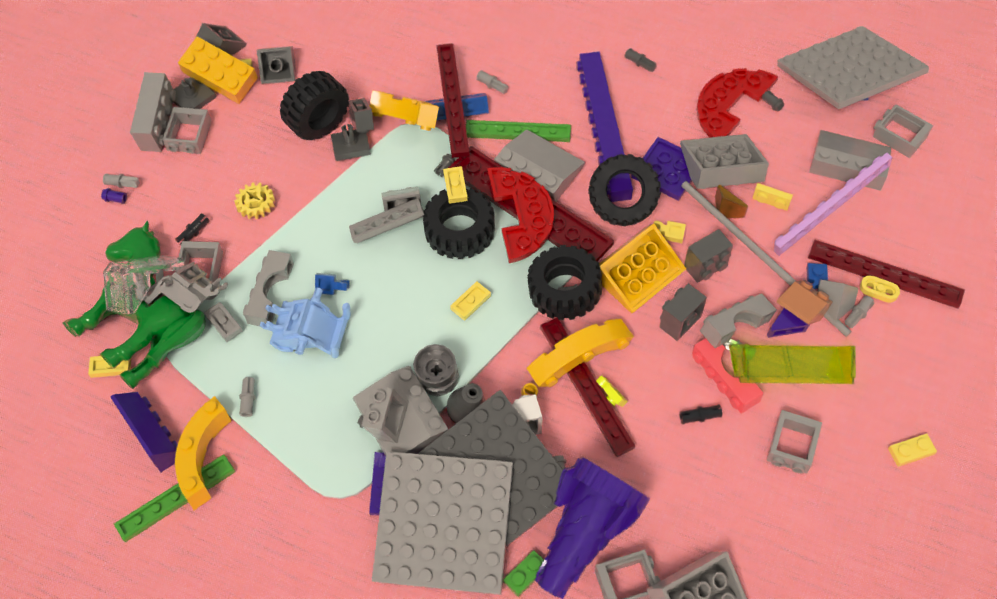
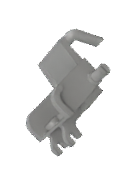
M157 262L155 264L156 284L144 291L142 275L139 273L134 275L135 295L139 300L150 304L165 295L178 304L182 310L190 313L196 311L204 300L214 299L221 290L226 289L228 286L227 282L223 286L220 285L222 280L220 277L215 282L210 281L205 277L207 273L201 270L195 262L181 266L174 274L165 277L163 264Z

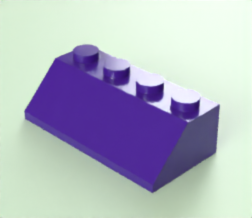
M138 392L113 394L110 396L158 470L163 472L174 465L178 444L175 440L172 442L169 440L170 432L165 425L163 427L159 425V422L162 420L156 411L151 413L149 408L152 405L146 396L141 398Z

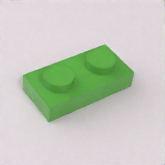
M533 550L503 579V583L519 597L535 582L536 574L544 559Z

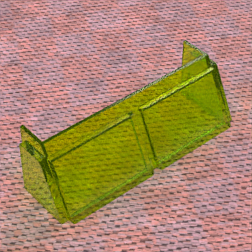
M729 345L734 375L739 377L740 383L854 384V378H856L855 346Z

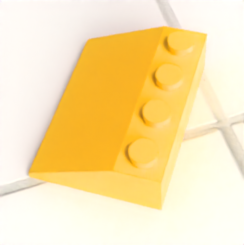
M654 223L643 228L599 263L602 274V286L630 313L635 312L686 270V267Z

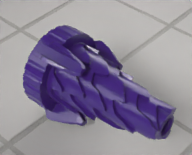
M582 456L577 459L573 467L564 468L554 502L558 507L565 505L563 516L557 525L555 536L548 546L550 551L540 566L535 581L545 591L563 599L572 583H577L587 565L608 545L610 540L628 529L640 518L650 498Z

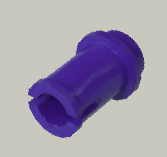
M107 188L103 189L101 198L105 202L113 201L124 204L127 194Z

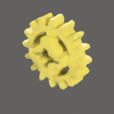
M254 182L250 187L245 185V189H239L240 194L235 195L236 200L234 202L238 213L241 212L243 217L247 215L248 219H251L252 216L258 219V215L265 217V212L270 213V207H274L273 202L275 198L272 189H269L268 185L262 187L260 182L257 186H255Z

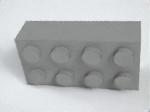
M144 72L130 134L141 151L162 152L164 146L162 139L173 110V101L176 99V91L173 90L171 82L165 73Z

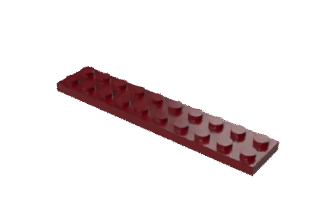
M470 146V156L459 157L448 168L462 166L464 182L467 186L475 189L478 193L481 192L485 195V198L517 219L513 199L494 202L487 168L503 166L473 146ZM552 200L554 222L547 240L558 248L560 245H566V247H571V245L577 246L579 250L582 248L587 251V254H592L595 257V261L598 262L614 245V240Z

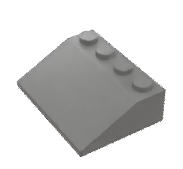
M527 129L505 145L494 159L501 166L511 168V171L525 172L534 177L537 183L545 187L551 199L555 202L558 201L585 165V162Z
M820 130L809 173L847 182L851 178L855 179L863 168L871 166L878 156L882 157L885 153L891 155V147ZM889 167L865 187L881 191L887 179Z
M747 134L682 140L680 142L690 178L697 189H706L719 185L729 186L765 182L769 163Z
M410 366L393 371L373 384L375 386L392 388L408 403L398 442L393 443L376 438L385 456L387 451L417 454L449 430ZM373 385L353 397L363 418Z
M727 551L710 552L647 588L650 599H747Z

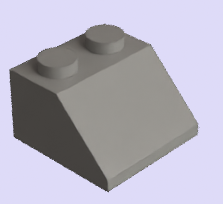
M408 187L381 193L384 211L417 198L421 203L418 187Z

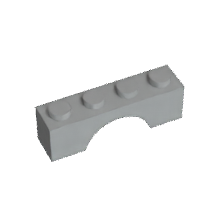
M269 250L267 256L263 258L261 272H258L256 276L255 287L250 291V300L243 309V315L248 324L260 326L261 322L266 324L267 321H270L272 323L275 313L268 312L265 309L266 305L271 307L273 305L267 299V293L275 283L288 280L294 265L291 254Z
M762 293L755 297L750 296L744 302H737L731 308H725L715 316H708L703 321L704 325L700 332L714 348H717L730 341L736 331L734 323L743 322L757 328L768 323L777 309Z

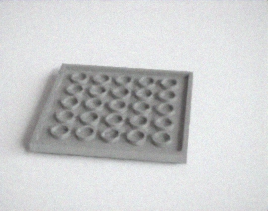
M864 26L844 32L839 36L829 38L826 41L814 44L806 49H801L796 53L786 55L777 60L779 68L837 109L844 108L929 73L928 65Z
M387 451L372 582L501 595L513 462Z

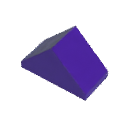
M783 308L767 336L770 338L806 332L810 324L808 325Z

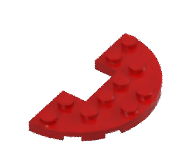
M747 68L733 69L729 73H720L708 81L700 92L697 103V117L708 137L729 136L740 124L741 119L728 111L743 94L759 102L766 91L768 92L778 81L779 76L760 69L749 71Z
M505 167L487 168L494 202L513 199L519 223L516 226L501 228L508 262L514 263L523 260L539 250L548 239L554 222L553 202L545 187L537 183L535 178L529 174L511 171V168Z

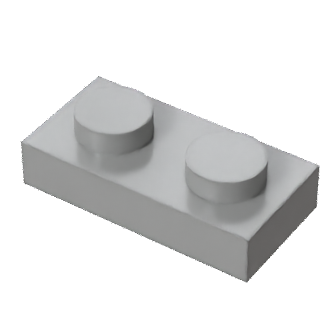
M221 302L204 312L207 319L226 342L243 332L239 324Z

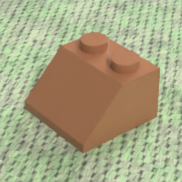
M806 280L795 281L776 301L808 325L821 321L833 303L828 299L829 296L826 293L816 291L812 288L813 285Z

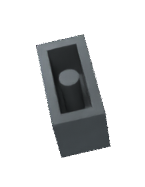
M366 99L349 100L350 121L356 132L367 133L369 130H373L372 109Z

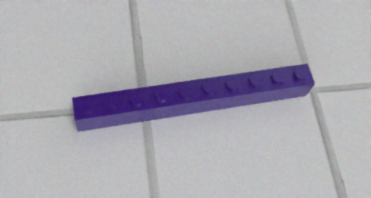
M600 51L579 54V61H576L577 71L581 73L579 74L580 84L584 86L582 87L583 98L586 97L587 99L585 107L586 111L590 112L588 120L589 124L593 125V128H591L592 138L596 139L595 151L599 152L598 164L600 165L610 157L625 154ZM620 173L612 177L607 185L609 200L611 202L632 200L633 187L630 175L628 173Z

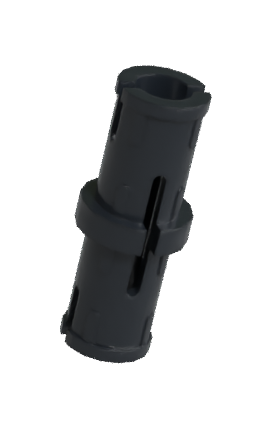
M200 213L175 238L177 243L183 238V241H190L194 236H197L199 231L209 223V219L206 217L201 222L205 215Z
M720 404L704 408L698 406L693 410L680 411L679 417L682 420V424L696 421L701 423L707 419L722 417V409H719L721 408Z

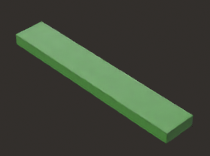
M466 120L467 138L513 140L527 129L547 141L570 142L571 124Z
M224 454L202 468V477L207 490L235 473L234 468ZM177 483L114 523V526L122 540L126 543L187 504L188 501Z

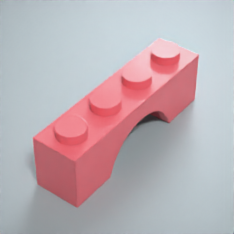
M706 338L694 345L693 359L696 363L701 364L705 369L706 375L715 381L719 391L729 398L732 407L738 409L742 414L758 404L764 393L751 378H735L723 368L721 359L726 349L724 345L714 348Z

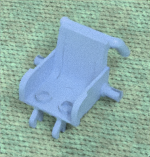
M315 288L313 297L310 300L283 301L281 308L275 304L272 307L266 305L265 309L268 312L279 316L276 325L267 321L266 324L261 322L260 327L273 332L269 344L280 351L293 352L296 349V354L303 355L305 348L317 347L331 355L332 358H337L345 328L351 316L349 303L343 304V315L341 318H338L329 311L330 308L321 302L320 298L323 290Z

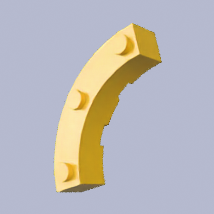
M372 90L370 101L373 116L383 117V115L404 119L406 124H417L421 126L420 129L431 131V128H435L439 109L437 105L408 97H402L401 100L394 98V94Z
M622 319L607 320L601 326L593 324L555 344L556 349L548 355L546 353L540 355L527 367V370L538 387H552L558 382L559 378L584 361L588 362L595 356L608 351L625 349L634 336Z
M215 396L207 401L190 419L181 434L175 455L177 481L183 495L193 510H196L211 499L202 477V466L207 452L206 447L211 438H215L231 422L226 409Z

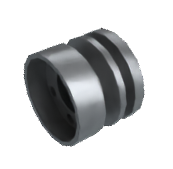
M433 344L424 347L417 353L413 363L414 372L425 392L433 396H442L451 392L458 384L459 379L455 356L451 350L443 345Z

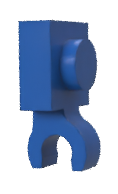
M315 274V288H321L323 290L322 294L334 295L335 290L347 291V288H349L350 280H336V275Z

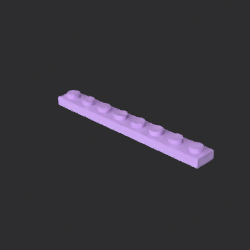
M885 153L882 157L878 156L871 166L863 168L855 179L851 178L841 190H836L831 195L829 200L826 202L822 201L813 213H807L803 221L799 224H794L787 234L781 235L775 240L774 252L780 256L890 167L892 156L888 153Z

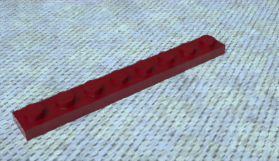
M453 43L436 45L452 158L470 156Z
M814 240L808 256L809 259L862 277L874 276L892 282L901 290L957 309L961 306L965 289L818 240Z
M558 318L540 325L541 331L553 350L556 349L555 344L569 336ZM583 362L567 372L616 457L635 449V444L586 363Z

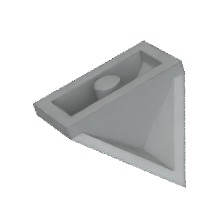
M820 280L817 291H822L829 296L828 299L833 303L827 312L835 321H838L855 306L859 288L843 283Z

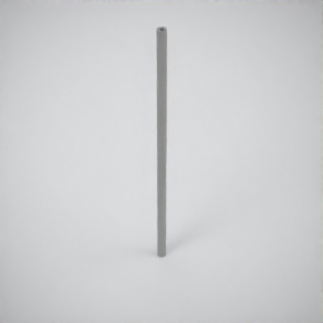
M687 181L681 185L682 188L786 283L791 286L796 281ZM828 312L825 313L824 317L844 336L847 337L852 332L840 320L835 321Z

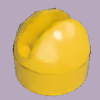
M527 383L521 389L522 396L529 394L537 396L538 388L533 383Z

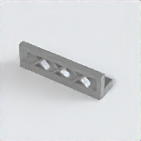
M414 199L350 225L349 229L353 242L360 243L422 218L424 210L419 199Z

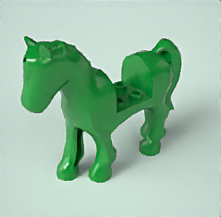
M148 221L145 222L143 227H136L130 230L122 238L107 246L105 255L109 261L115 263L128 262L112 272L99 300L93 308L85 312L80 318H71L62 322L64 327L74 337H80L85 330H93L102 320L113 314L120 315L136 323L138 327L128 340L115 348L105 349L100 353L101 357L112 368H115L122 361L130 360L137 351L146 347L151 342V348L146 357L135 368L125 370L119 375L131 389H134L139 381L149 377L155 368H159L160 363L164 361L170 351L184 347L196 340L203 333L206 323L204 313L201 310L197 309L191 313L186 312L167 296L161 297L151 306H148L145 301L139 300L136 297L134 275L137 273L142 275L143 291L156 284L153 275L156 272L155 264L159 262L161 255L160 243L154 237V232H149Z

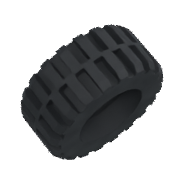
M311 71L310 74L306 73L303 77L297 78L295 83L288 87L289 90L284 93L283 100L280 103L282 121L301 139L315 140V138L320 139L323 138V135H328L332 129L337 127L339 122L341 123L343 116L347 113V107H349V96L347 90L331 74L325 71Z
M618 154L615 157L606 159L597 167L591 177L588 194L590 203L594 208L593 210L601 219L612 225L628 226L637 224L652 214L658 205L657 202L661 195V184L658 181L657 172H654L650 163H646L643 161V158L634 157L632 154ZM620 173H628L635 176L642 188L639 201L628 208L615 206L607 195V185L610 179Z
M472 188L470 190L466 189L468 201L449 204L447 191L444 189L439 192V195L435 194L431 201L427 202L426 209L423 211L425 237L427 242L430 243V247L433 250H437V253L441 256L445 254L447 258L451 259L453 257L463 259V257L467 256L471 258L474 257L475 253L480 254L483 252V247L487 248L490 245L495 231L494 210L489 199H485V195L481 192L476 193V190ZM458 215L468 216L475 221L471 227L464 230H451L443 225L447 219Z
M560 245L559 248L554 246L549 248V251L546 252L545 250L540 253V257L537 256L532 261L533 264L530 265L528 269L529 274L527 275L530 299H532V304L538 308L540 313H547V317L552 319L557 317L558 320H564V318L573 320L576 316L582 317L586 315V311L591 312L594 309V305L598 304L602 294V274L599 263L595 261V257L592 254H587L586 250L582 248L579 250L577 246L572 245L571 247ZM561 275L575 276L582 281L577 287L570 290H557L548 285L552 279Z

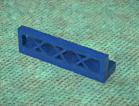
M485 93L461 96L464 116L489 113L487 95ZM444 99L424 101L439 106L436 120L446 119Z

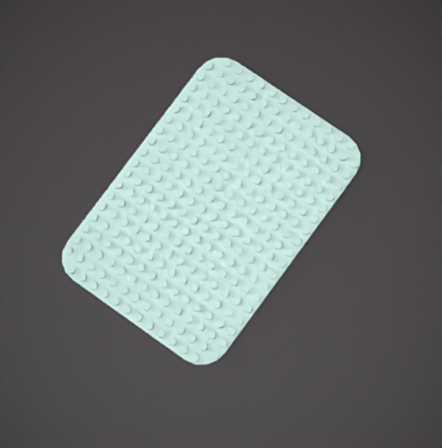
M404 124L390 131L370 149L371 155L362 156L221 280L220 285L223 286L227 282V288L221 290L214 299L204 300L198 310L204 313L221 302L239 324L243 332L226 342L205 316L206 323L203 333L193 342L172 350L167 355L168 360L180 374L209 399L215 396L226 409L231 419L308 487L324 497L343 499L358 495L372 484L374 453L383 452L376 438L365 428H360V425L357 424L362 414L353 400L355 395L393 371L410 366L414 372V359L421 349L433 344L443 345L450 349L455 356L459 379L456 387L446 395L433 396L427 393L440 414L447 407V400L454 390L469 384L539 312L538 308L532 304V299H530L527 280L528 269L533 264L532 261L535 257H540V253L545 250L546 252L549 251V248L555 245L546 240L543 246L529 257L509 263L501 228L516 226L519 223L516 218L492 202L491 206L494 210L495 221L494 237L487 248L483 247V252L480 254L475 253L474 257L471 258L467 256L463 257V259H458V257L451 259L447 258V255L441 256L437 253V250H433L425 237L423 217L360 243L353 242L349 229L350 225L384 212L381 193L408 187H418L421 206L425 210L427 202L431 201L435 194L439 195L440 191L446 190L445 178L440 177V175L438 176L434 169L443 160L442 157L444 155H451L449 135L437 127L431 128V131L420 129L421 126L417 124ZM458 215L447 219L443 225L451 230H464L471 227L475 221L468 216ZM269 250L291 254L294 263L288 280L275 283L267 293V299L280 308L283 301L310 300L315 291L316 273L336 275V280H350L347 291L335 290L334 295L322 294L320 298L321 302L330 308L329 311L338 318H341L343 315V304L349 303L351 316L347 322L337 358H332L331 355L317 347L305 348L303 355L296 354V349L293 352L280 351L269 344L273 334L272 331L247 323L243 315V309L246 304L248 305L250 291L255 287L256 276L258 272H261L263 258L267 256ZM561 275L555 277L548 285L558 290V287H563L573 276ZM477 281L491 292V297L464 321L450 309V306ZM277 314L274 315L272 321L275 325L279 316ZM245 377H252L255 380L254 395L256 397L253 400V414L251 417L239 415L241 404L239 395L242 393V383Z

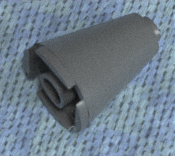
M471 383L454 390L447 400V413L450 419L458 423L485 402L482 389L477 384Z

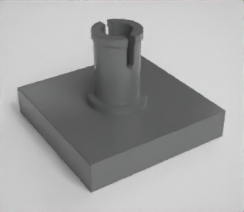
M192 77L185 78V82L182 80L181 84L173 89L176 91V99L173 103L182 108L201 109L217 98L210 88Z
M345 124L341 128L342 132L331 134L336 161L371 155L367 134L356 132L351 124H347L348 130Z

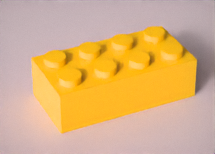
M199 37L195 38L178 61V65L184 74L240 104L258 78L255 68Z

